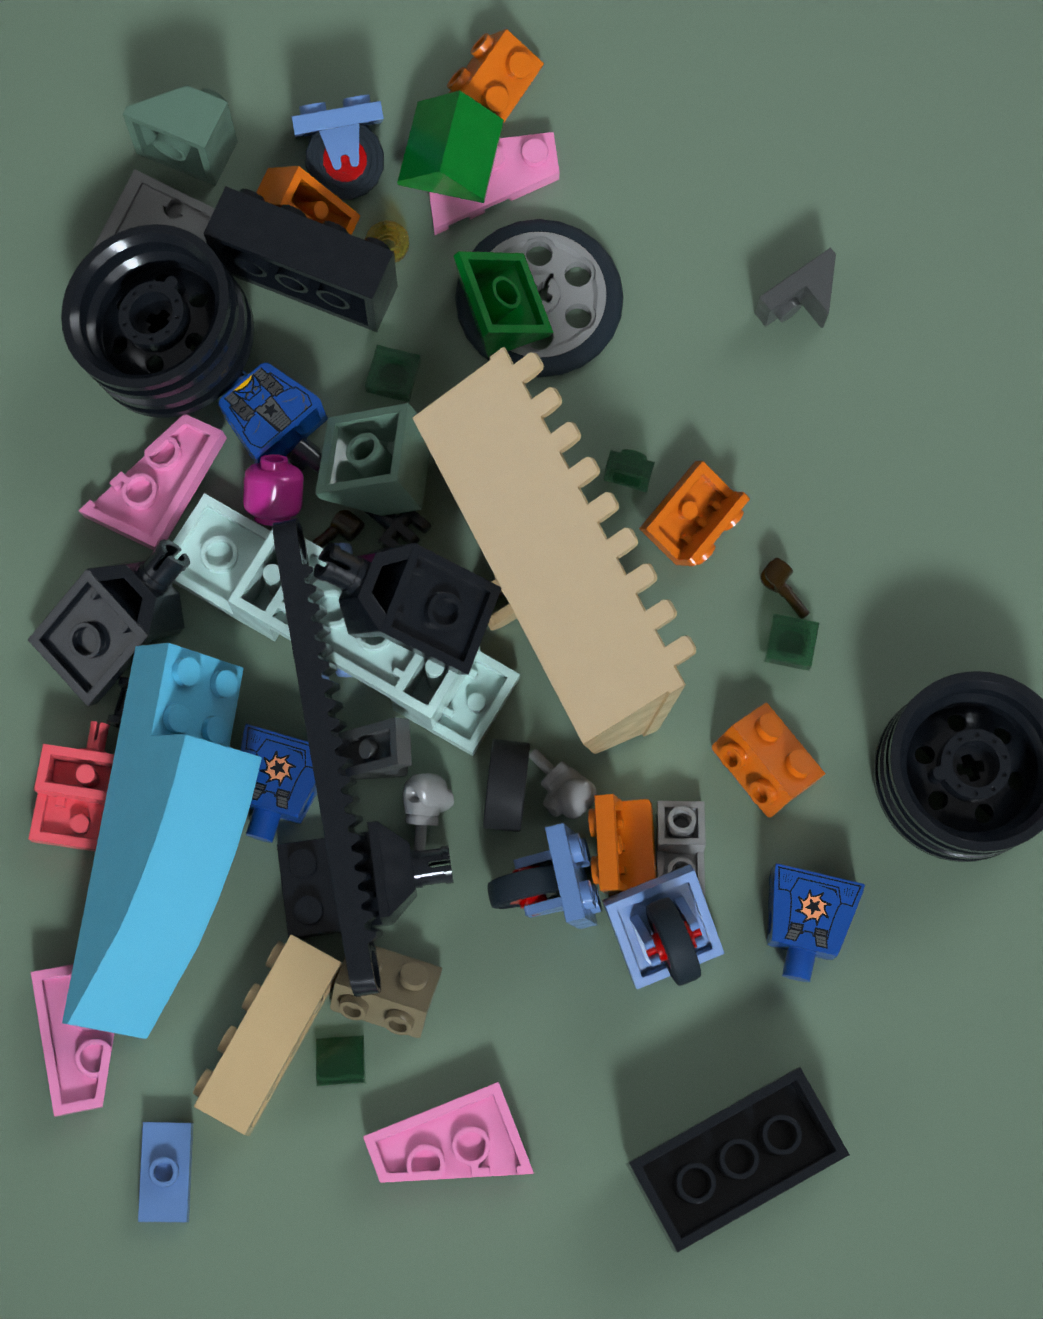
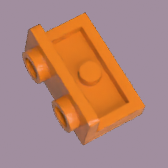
M508 29L491 35L488 33L482 35L470 51L473 58L467 67L460 68L447 84V88L450 89L449 93L462 91L502 118L504 122L544 65Z
M695 461L639 529L675 565H700L713 554L716 548L714 543L724 531L733 528L741 520L744 514L742 509L750 500V497L745 492L732 491L704 461Z
M767 702L733 724L712 745V750L719 757L723 765L732 773L750 795L753 802L758 805L768 818L777 814L785 805L826 774Z
M614 794L594 795L595 809H589L588 813L591 837H597L598 856H592L591 858L593 883L599 884L601 892L613 896L657 878L651 801L648 799L622 801Z

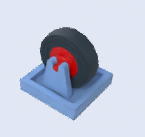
M367 94L345 98L342 101L343 107L327 110L325 102L299 106L300 115L291 116L295 138L312 135L306 149L305 167L307 172L341 200H353L366 195L378 184L384 170L382 146L378 137L367 127V125L382 123L384 120L381 101L371 102L370 95Z
M564 823L545 827L550 850L513 860L515 870L512 873L488 882V895L492 908L508 909L520 907V909H524L525 916L529 918L564 911L566 923L578 929L598 925L595 913L602 912L601 899L596 884L591 885L590 880H587L585 867L591 866L589 847L585 838L581 839L579 833L574 832Z
M690 864L602 900L636 989L669 976L672 977L678 986L688 984L701 977V963L725 954L696 872Z

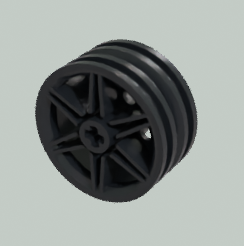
M160 224L142 225L129 228L107 238L96 246L78 265L67 285L61 311L62 331L73 358L117 403L130 411L144 416L156 418L178 417L208 406L234 384L243 371L251 353L254 339V318L245 292L207 243L195 234L175 226ZM169 276L164 282L158 281L162 277ZM192 344L196 347L194 351L190 350ZM115 348H126L120 354L115 353Z
M982 671L962 672L946 676L919 692L889 721L879 739L874 757L873 775L877 798L893 828L917 849L939 859L954 862L986 860L998 856L1039 834L1043 830V699L1032 689L1012 678ZM950 716H959L964 720L961 731H954L949 727L948 718ZM996 728L1004 729L1008 733L1009 742L1007 744H1004L1001 739L994 735ZM921 747L932 760L930 763L922 764L916 760L915 752L918 748ZM962 765L963 768H971L973 776L969 778L964 774L959 775L957 767ZM1011 773H1017L1022 778V787L1019 790H1014L1008 785ZM933 792L944 794L943 807L940 810H935L929 805V796ZM978 806L991 817L988 822L981 823L976 819L975 810Z

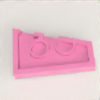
M554 132L500 138L484 203L429 192L434 236L448 230L449 225L467 217L471 220L484 214L485 209L507 199L513 201L559 180L560 171Z
M187 414L182 415L144 450L145 456L125 474L121 471L109 482L111 487L94 503L89 500L78 511L83 517L154 551L156 545L161 540H168L225 443L226 435L222 430Z
M73 964L31 972L54 1117L103 1108L114 1033L62 1023Z
M499 1082L363 1136L380 1183L534 1174Z

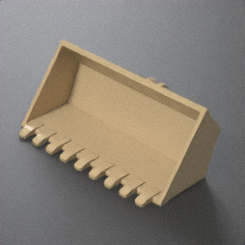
M502 347L490 356L487 363L412 418L496 579L492 583L502 588L499 596L504 594L509 602L508 605L491 615L488 623L490 630L499 629L518 619L583 745L594 754H597L641 734L645 737L656 732L661 727L686 685L677 666L696 653V646L690 636H681L665 647L657 630L675 619L677 611L673 603L668 599L661 600L647 610L643 606L638 594L657 581V574L649 563L640 565L628 574H626L619 559L638 545V539L631 528H623L610 538L606 537L600 523L619 509V503L611 492L603 493L590 503H588L581 488L599 475L600 468L593 457H585L569 468L563 453L581 439V433L574 422H566L551 433L544 418L561 406L562 398L555 387H548L532 398L525 385L543 370L544 365L539 355L532 352L528 353L514 364L506 348Z

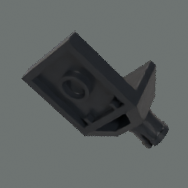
M165 539L161 540L146 561L123 562L86 569L29 637L28 641L87 706L97 704L128 669L133 661L135 646L148 645L152 640L179 634L185 628L180 594L172 586V583L190 565V559L186 553L182 554L178 559L174 558L182 550L175 543Z
M329 543L322 550L318 559L327 564L325 567L315 564L314 577L341 589L339 604L349 635L355 638L381 636L456 674L469 675L502 588L416 543L381 548L359 556H354L342 550L340 546L334 543Z
M367 822L368 832H361V834L366 835L367 840L360 844L358 848L359 851L368 853L370 859L361 865L362 870L373 873V878L365 884V889L376 892L377 896L368 903L369 908L379 911V917L371 923L374 928L390 926L398 920L417 897L416 888L440 883H454L451 865H446L451 864L449 846L411 851L409 842L379 822ZM325 838L277 844L288 938L290 935L300 939L341 933Z

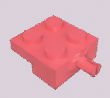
M97 721L90 722L86 748L76 749L43 744L34 790L37 792V798L28 838L31 842L96 851L114 754H109L105 751L108 730L110 728L109 724L103 722L99 724Z

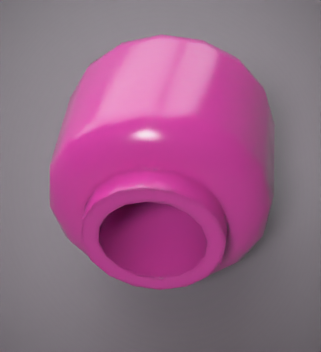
M276 454L262 456L260 463L250 465L244 472V509L254 516V521L270 526H273L274 522L288 520L296 516L301 511L303 504L304 478L302 471L296 466L289 464L288 458Z

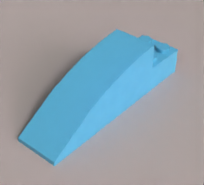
M171 643L135 646L62 1020L63 1024L147 1039L197 950L219 900L237 851L262 760L260 756L229 747L244 670L243 667Z

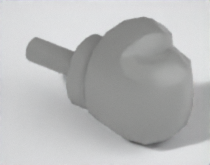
M538 749L533 750L529 754V758L547 775L542 780L541 785L548 791L543 804L549 813L554 817L563 814L567 818L577 819L592 806L597 790L591 781L564 761L555 767Z
M433 773L414 774L404 784L402 795L406 814L405 823L416 824L413 850H425L427 825L438 826V816L440 813L448 810L454 804L453 793L447 788L446 781L440 775Z

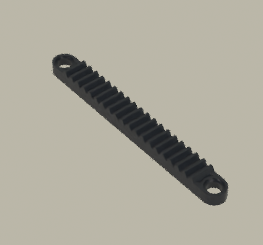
M299 519L274 522L272 526L273 539L350 985L355 997L378 994L381 992V977L375 941L383 935V931L372 927L371 922L379 917V911L369 908L368 903L377 896L376 892L365 889V884L373 878V873L362 870L361 866L370 859L368 853L359 851L358 848L360 844L367 840L366 835L355 831V827L363 821V816L352 813V808L360 802V798L350 795L348 791L357 781L356 778L347 776L345 770L353 765V759L342 756V751L350 746V741L339 738V732L346 728L347 724L345 721L336 719L335 716L344 706L342 702L332 698V695L340 690V684L329 680V676L337 671V666L326 661V657L333 653L334 649L331 645L322 641L323 638L331 633L329 627L319 623V620L327 615V610L316 604L324 596V591L313 585L318 579L314 577V568L309 566L304 533Z

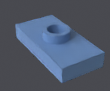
M143 1122L138 1222H189L193 1123Z

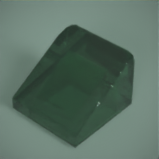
M364 1035L316 1039L317 1087L367 1084Z

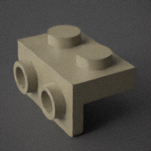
M375 946L381 977V992L355 997L350 985L346 958H344L334 984L330 1009L341 1013L348 1019L363 1020L387 1028L390 1032L397 1035H409L420 1038L443 968Z

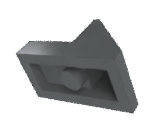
M831 247L759 297L755 315L765 327L776 319H779L780 322L788 320L802 305L821 328L824 327L830 309L836 253Z
M394 717L339 733V738L350 741V746L342 751L343 757L353 759V765L345 770L347 776L356 778V780L404 777L408 774V766H412L409 719Z

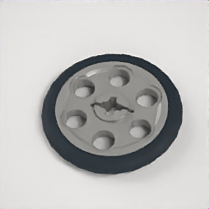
M544 219L518 221L497 229L480 241L472 251L524 253L538 292L541 289L544 290L549 281L547 300L549 303L542 301L554 332L551 334L553 341L549 347L542 350L534 349L527 344L507 351L514 364L528 353H537L544 367L536 377L563 375L581 368L603 351L613 338L622 316L624 296L621 277L610 255L598 241L581 229L560 221ZM538 246L544 247L549 250L552 258L545 265H533L526 257L530 249ZM581 267L589 273L590 280L585 285L577 287L566 281L565 274L571 268ZM458 277L455 294L458 320L469 342L480 355L489 360ZM573 309H583L590 315L591 321L584 328H573L567 323L565 319L566 314Z

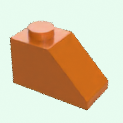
M300 166L268 168L256 193L264 198L265 202L278 207L282 205L293 206L301 210L307 218L322 224L324 221L337 223L344 227L350 235H352L361 216Z

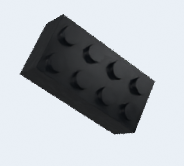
M225 186L203 233L206 243L216 253L232 276L374 332L378 331L398 287L394 251L390 250L389 246L384 242L372 237H366L363 240L350 235L344 227L331 221H324L323 224L307 218L301 210L293 206L282 205L278 207L265 202L261 195L249 189L243 188L237 191Z
M798 1067L629 1161L626 1165L672 1250L678 1253L850 1154L801 1067Z

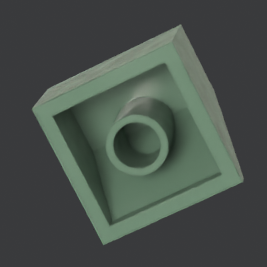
M185 85L126 106L123 112L136 154L216 186L238 142L229 105L223 96L208 88H203L200 91Z
M409 403L328 417L315 493L319 499L380 516L422 510L430 451L412 418L417 413Z

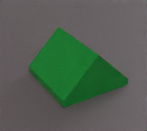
M460 90L418 101L397 181L398 185L484 203L504 120Z
M458 251L453 255L461 286L488 358L502 347L510 351L547 338L554 333L524 253Z

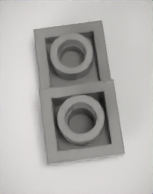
M658 801L656 876L660 877L690 864L696 872L705 898V801Z

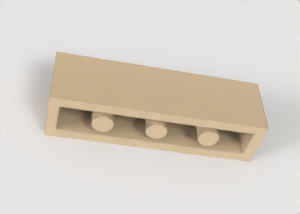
M290 935L286 944L278 941L266 962V966L271 969L262 986L255 983L248 992L242 1004V1009L246 1010L247 1013L238 1028L232 1025L229 1027L217 1049L223 1055L214 1071L207 1068L193 1091V1094L199 1097L194 1105L195 1108L246 1136L251 1135L332 990L342 966V962L293 935Z

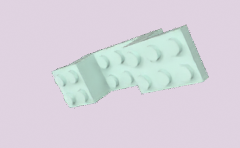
M204 493L173 541L182 549L174 558L178 559L182 554L186 553L190 559V565L179 574L173 583L273 641H276L279 634L291 641L273 539V529L270 531ZM305 538L309 566L315 568V564H320L325 567L327 563L318 559L323 548ZM319 579L315 581L313 585L324 591V596L316 604L327 610V615L319 620V623L329 627L331 631L322 641L331 645L334 649V652L326 657V661L389 697L395 712L473 756L520 679V674L482 653L480 646L469 675H459L381 636L355 638L347 632L339 604L341 589L326 581Z

